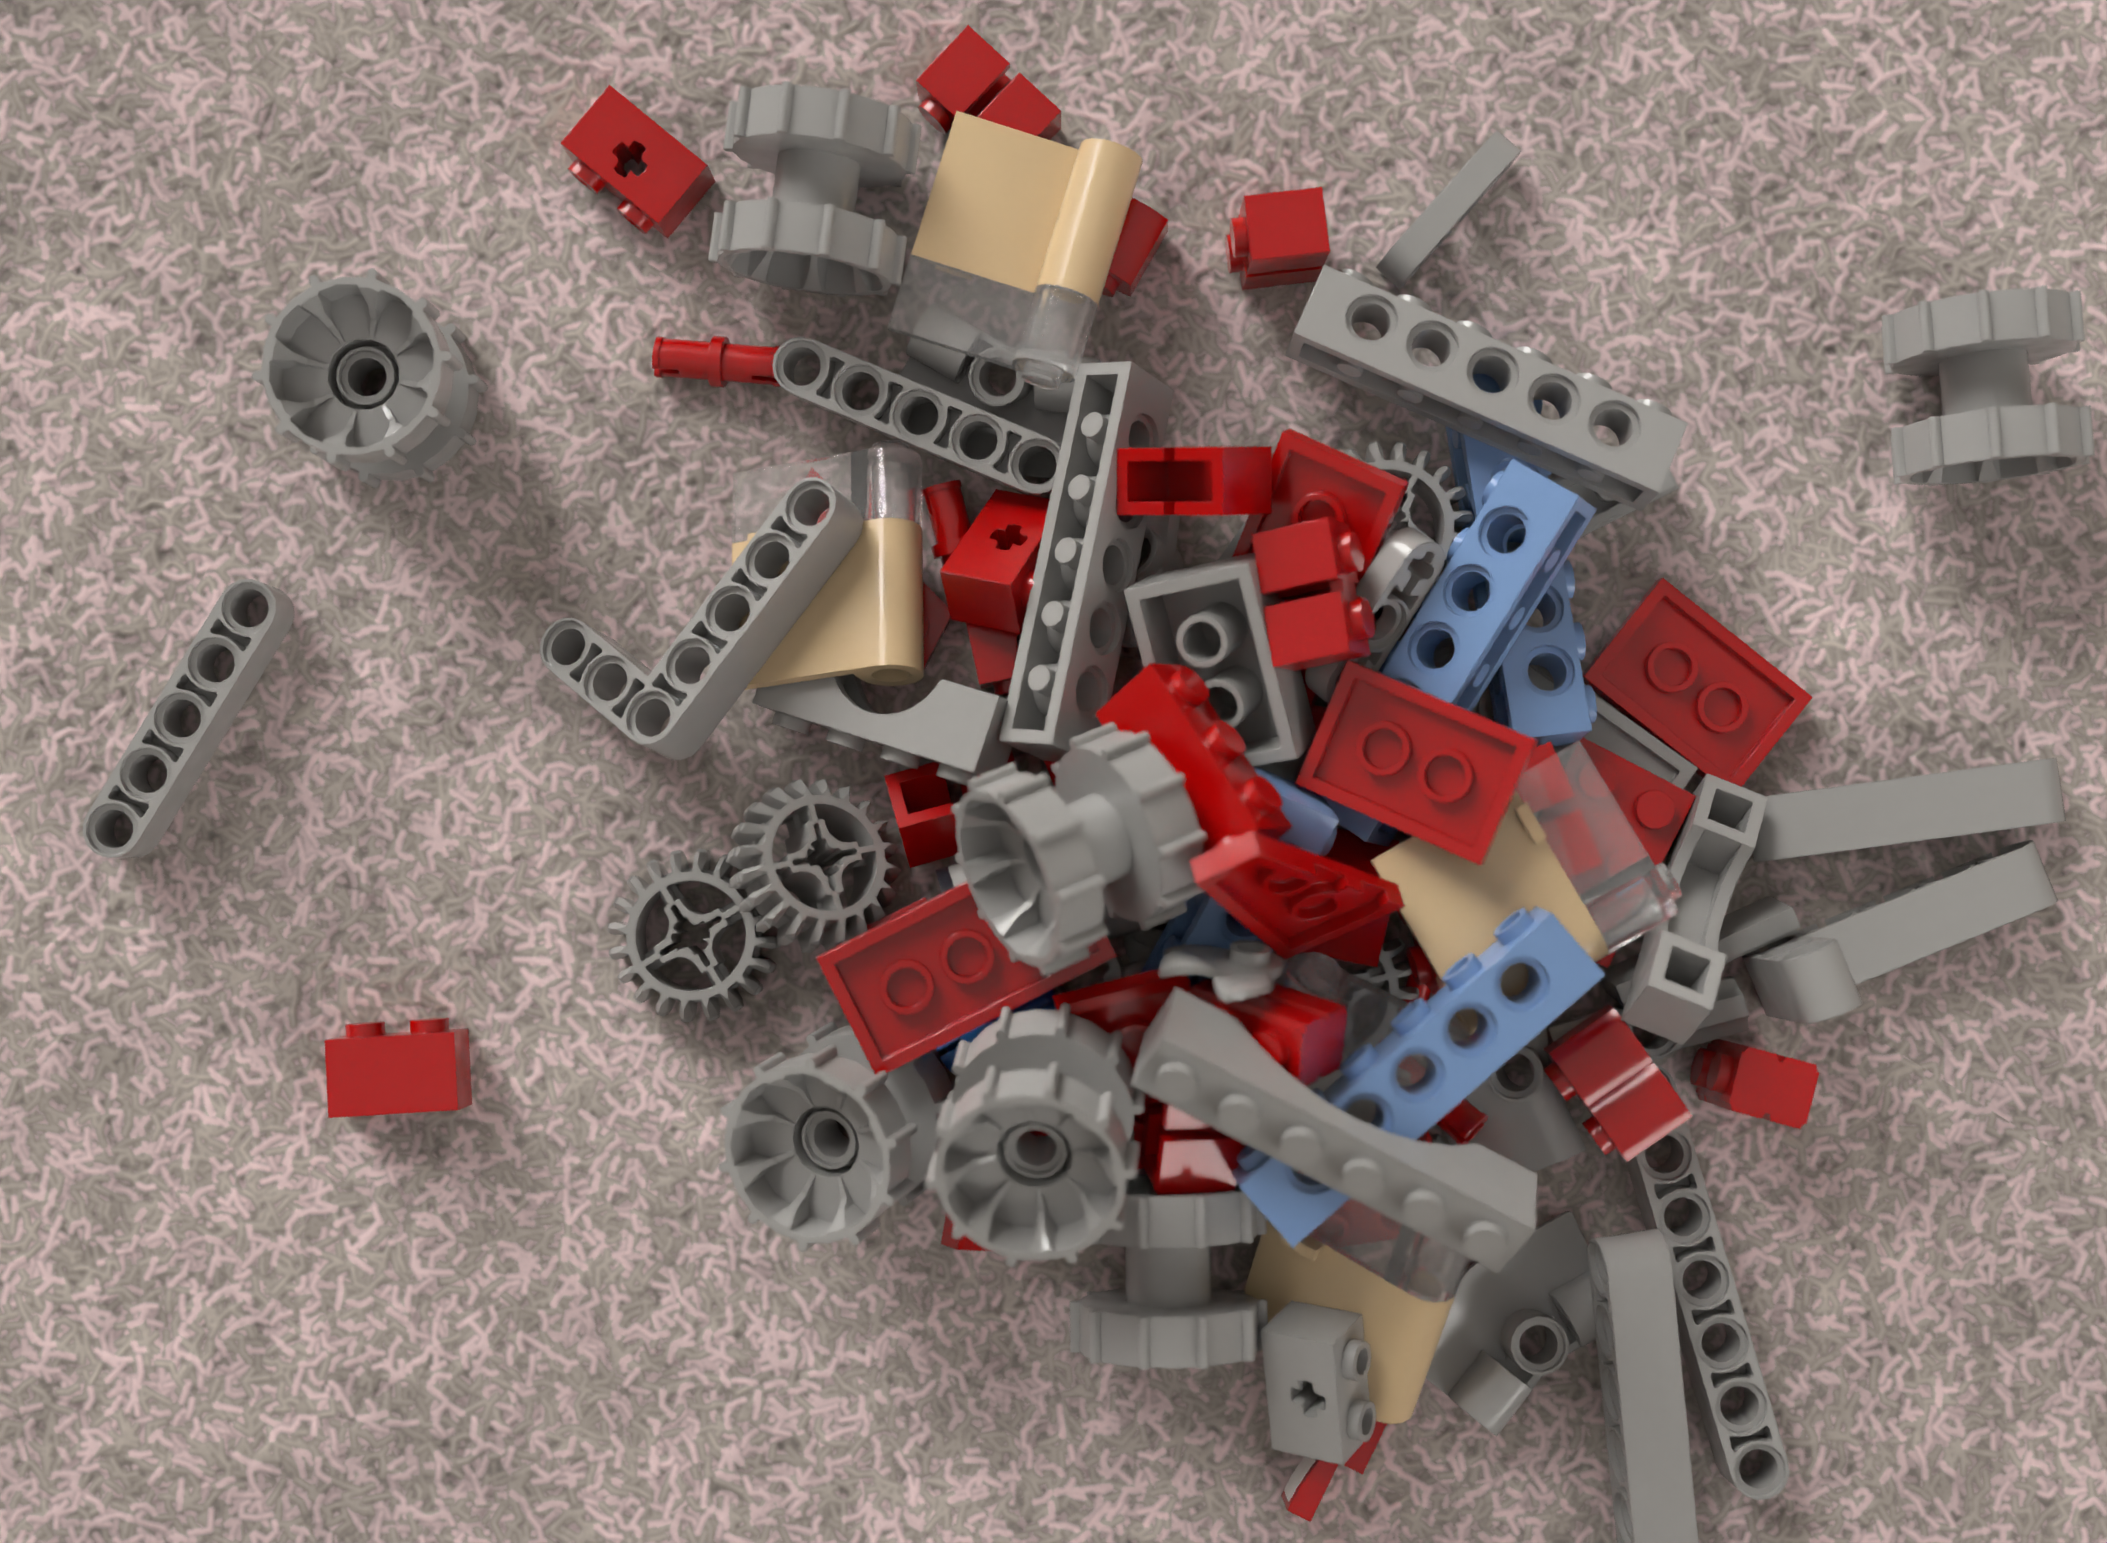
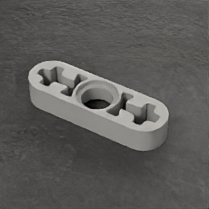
M1497 130L1392 246L1376 269L1401 289L1449 236L1453 226L1465 218L1519 156L1521 150Z
M1406 527L1393 533L1385 541L1356 587V594L1368 600L1373 613L1381 606H1384L1381 616L1375 623L1374 636L1368 638L1371 656L1356 658L1350 661H1354L1377 672L1434 585L1444 565L1443 548L1419 530ZM1347 661L1306 669L1305 681L1308 688L1329 704Z

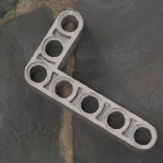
M816 477L806 478L797 482L788 490L652 671L615 640L576 618H562L546 629L541 639L539 650L541 660L552 673L631 740L671 760L689 758L702 747L855 545L863 527L861 511L852 501L825 480ZM829 508L826 517L817 524L820 515ZM789 560L786 570L778 576L781 566ZM749 612L746 623L739 629L742 618ZM710 664L706 676L700 681L701 673ZM627 682L623 693L619 696L622 686ZM670 716L666 729L661 732L664 721Z
M2027 840L1999 849L2001 852L2000 856L1993 858L1992 853L1986 854L1942 872L1943 879L1935 881L1933 876L1883 896L1885 903L1877 905L1875 900L1826 919L1825 923L1827 926L1818 928L1817 924H1813L1768 944V950L1760 952L1757 949L1742 956L1766 1016L1803 1024H1812L1843 1015L1863 1003L1856 985L2055 904L2058 898L2034 841Z

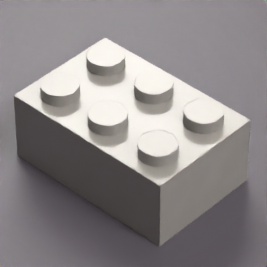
M1254 553L1149 575L1124 590L1143 667L1145 668L1150 663L1185 665V667L1196 672L1207 685L1210 693L1207 699L1220 719L1230 724L1242 737L1246 746L1244 755L1252 767L1297 759L1312 745L1317 732L1301 670L1292 671L1274 668L1272 665L1263 607L1284 603V600L1279 599L1278 592L1268 595L1261 594Z

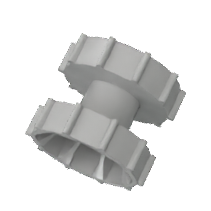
M783 81L782 85H766L755 88L740 86L738 102H729L723 150L734 152L741 160L748 163V168L761 169L775 174L772 197L769 196L767 199L739 202L725 200L723 213L715 212L708 261L719 263L725 269L733 272L734 277L747 278L763 284L780 287L783 290H796L838 297L873 294L887 296L891 285H901L907 237L897 235L890 227L885 225L886 221L883 219H872L855 213L857 193L860 188L888 185L901 187L902 180L906 174H916L922 126L911 123L900 112V106L886 105L874 99L853 94L851 90L845 88L835 90L816 86L794 85L789 81Z
M369 269L366 277H340L327 281L321 280L316 275H311L309 277L311 287L293 298L277 317L272 314L265 316V322L271 328L263 347L262 368L260 371L252 373L253 380L264 386L268 402L280 420V423L275 428L276 433L294 443L302 440L311 446V453L342 471L351 469L358 472L359 480L372 488H378L381 480L403 481L421 477L429 483L435 480L434 470L449 461L464 443L470 446L476 443V439L470 433L477 416L479 392L487 391L488 385L475 374L473 364L461 345L465 341L466 335L452 323L445 327L441 326L435 321L440 316L439 310L426 298H420L415 302L398 288L391 286L390 282L375 269ZM375 369H385L386 383L383 389L375 395L364 396L362 383L365 376Z
M2047 286L1996 291L1980 290L1972 294L1934 301L1918 302V305L1906 308L1895 314L1881 316L1885 374L1897 373L1919 377L1939 376L1943 415L1931 416L1927 420L1915 422L1904 427L1891 428L1890 441L1894 485L1938 486L1984 483L2032 475H2045L2076 465L2090 464L2089 457L2095 456L2091 406L2057 405V402L2032 405L2029 364H2040L2044 360L2080 351L2079 342L2085 341L2081 291L2067 292L2059 289H2047Z
M1111 722L1069 739L1071 750L1063 756L1061 761L1051 765V769L1056 775L1055 791L1050 787L1048 776L1045 773L1034 776L1031 773L1018 772L1015 764L1010 763L967 781L969 792L962 798L961 802L951 806L952 812L956 816V838L959 851L955 858L957 863L962 865L968 886L979 908L977 915L981 920H986L995 936L1007 948L1012 962L1021 960L1028 965L1039 967L1041 974L1045 977L1089 957L1087 946L1108 935V930L1103 924L1104 904L1107 906L1108 915L1111 918L1119 915L1127 920L1137 921L1141 929L1146 931L1187 912L1185 902L1204 891L1195 882L1190 860L1204 854L1203 841L1207 840V834L1205 831L1200 830L1193 806L1183 786L1185 782L1184 775L1182 773H1175L1165 757L1150 743V736L1146 731L1137 735L1128 731H1118L1115 723Z
M1068 1003L1061 1004L1060 1011L1035 1009L1013 1013L1009 1007H1003L999 1020L986 1027L971 1043L965 1040L959 1042L952 1071L957 1075L954 1090L948 1093L947 1101L942 1105L936 1128V1135L941 1138L938 1152L932 1155L925 1181L927 1189H936L943 1209L954 1223L952 1236L955 1239H959L964 1235L983 1248L1007 1257L1006 1264L1009 1267H1014L1017 1260L1044 1261L1066 1257L1070 1264H1075L1078 1261L1079 1251L1094 1244L1110 1228L1117 1231L1123 1229L1127 1202L1125 1194L1126 1181L1136 1177L1140 1146L1138 1142L1134 1141L1135 1114L1143 1113L1146 1093L1131 1085L1134 1071L1129 1058L1121 1048L1123 1035L1120 1031L1109 1034L1093 1022L1071 1014ZM1029 1130H1042L1049 1135L1037 1136L1030 1133Z
M829 1022L807 1036V1042L810 1046L799 1056L787 1059L784 1053L779 1052L755 1066L753 1072L756 1079L741 1091L738 1098L721 1107L720 1110L721 1114L727 1117L724 1137L726 1160L721 1162L718 1167L721 1172H729L739 1196L751 1211V1214L748 1216L749 1223L755 1224L760 1220L775 1232L798 1241V1249L801 1252H805L815 1243L829 1244L847 1238L852 1245L856 1246L880 1227L881 1223L878 1216L897 1201L902 1206H907L927 1189L925 1187V1179L927 1178L932 1155L938 1152L941 1138L936 1135V1128L942 1105L947 1101L948 1093L954 1090L944 1067L932 1051L889 1073L881 1071L875 1075L851 1026L838 1028L834 1022ZM837 1121L846 1128L849 1139L841 1133Z
M1136 1174L1135 1178L1127 1179L1125 1189L1127 1202L1123 1229L1117 1231L1110 1228L1094 1243L1125 1246L1126 1288L1101 1292L1089 1291L1087 1296L1083 1297L1080 1301H1070V1352H1080L1084 1357L1089 1358V1363L1138 1367L1139 1370H1147L1149 1368L1208 1369L1210 1366L1226 1365L1241 1361L1253 1362L1254 1356L1258 1351H1263L1261 1329L1268 1324L1267 1299H1256L1251 1295L1245 1294L1244 1290L1232 1291L1211 1288V1246L1240 1242L1252 1243L1253 1238L1257 1234H1267L1266 1217L1241 1190L1237 1182L1235 1191L1157 1195L1147 1174Z

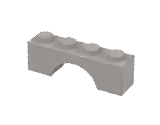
M854 674L757 688L752 702L774 711L772 724L805 735L809 734L812 724L829 729L826 741L859 752L863 751L866 741L884 746L880 758L916 770L921 758L939 764L936 776L968 786L967 781L1005 766L1012 746L999 741L1007 700L994 694L943 679L920 703L908 710L894 714H879L865 696L861 680Z
M1708 773L1693 792L1696 798L1669 849L1621 1020L1681 1045H1684L1713 1010L1727 957L1726 954L1718 952L1722 923L1736 884L1755 849L1768 797Z

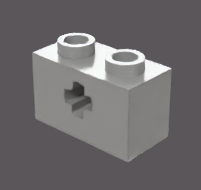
M1290 1301L1261 1329L1272 1449L1344 1465L1362 1443L1370 1439L1376 1422L1375 1405L1369 1401L1367 1378L1371 1363V1349L1368 1342L1364 1341L1362 1314Z

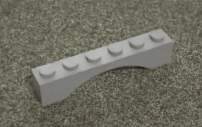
M1176 987L1144 1032L1131 1082L1132 1086L1498 1273L1535 1232L1538 1174L1480 1144L1453 1146L1420 1142L1388 1133L1352 1117L1317 1096L1287 1073L1256 1043L1237 1018Z

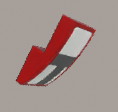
M1376 1421L1370 1439L1362 1443L1346 1461L1344 1466L1363 1475L1388 1423ZM1304 1456L1281 1494L1287 1511L1311 1522L1338 1464Z

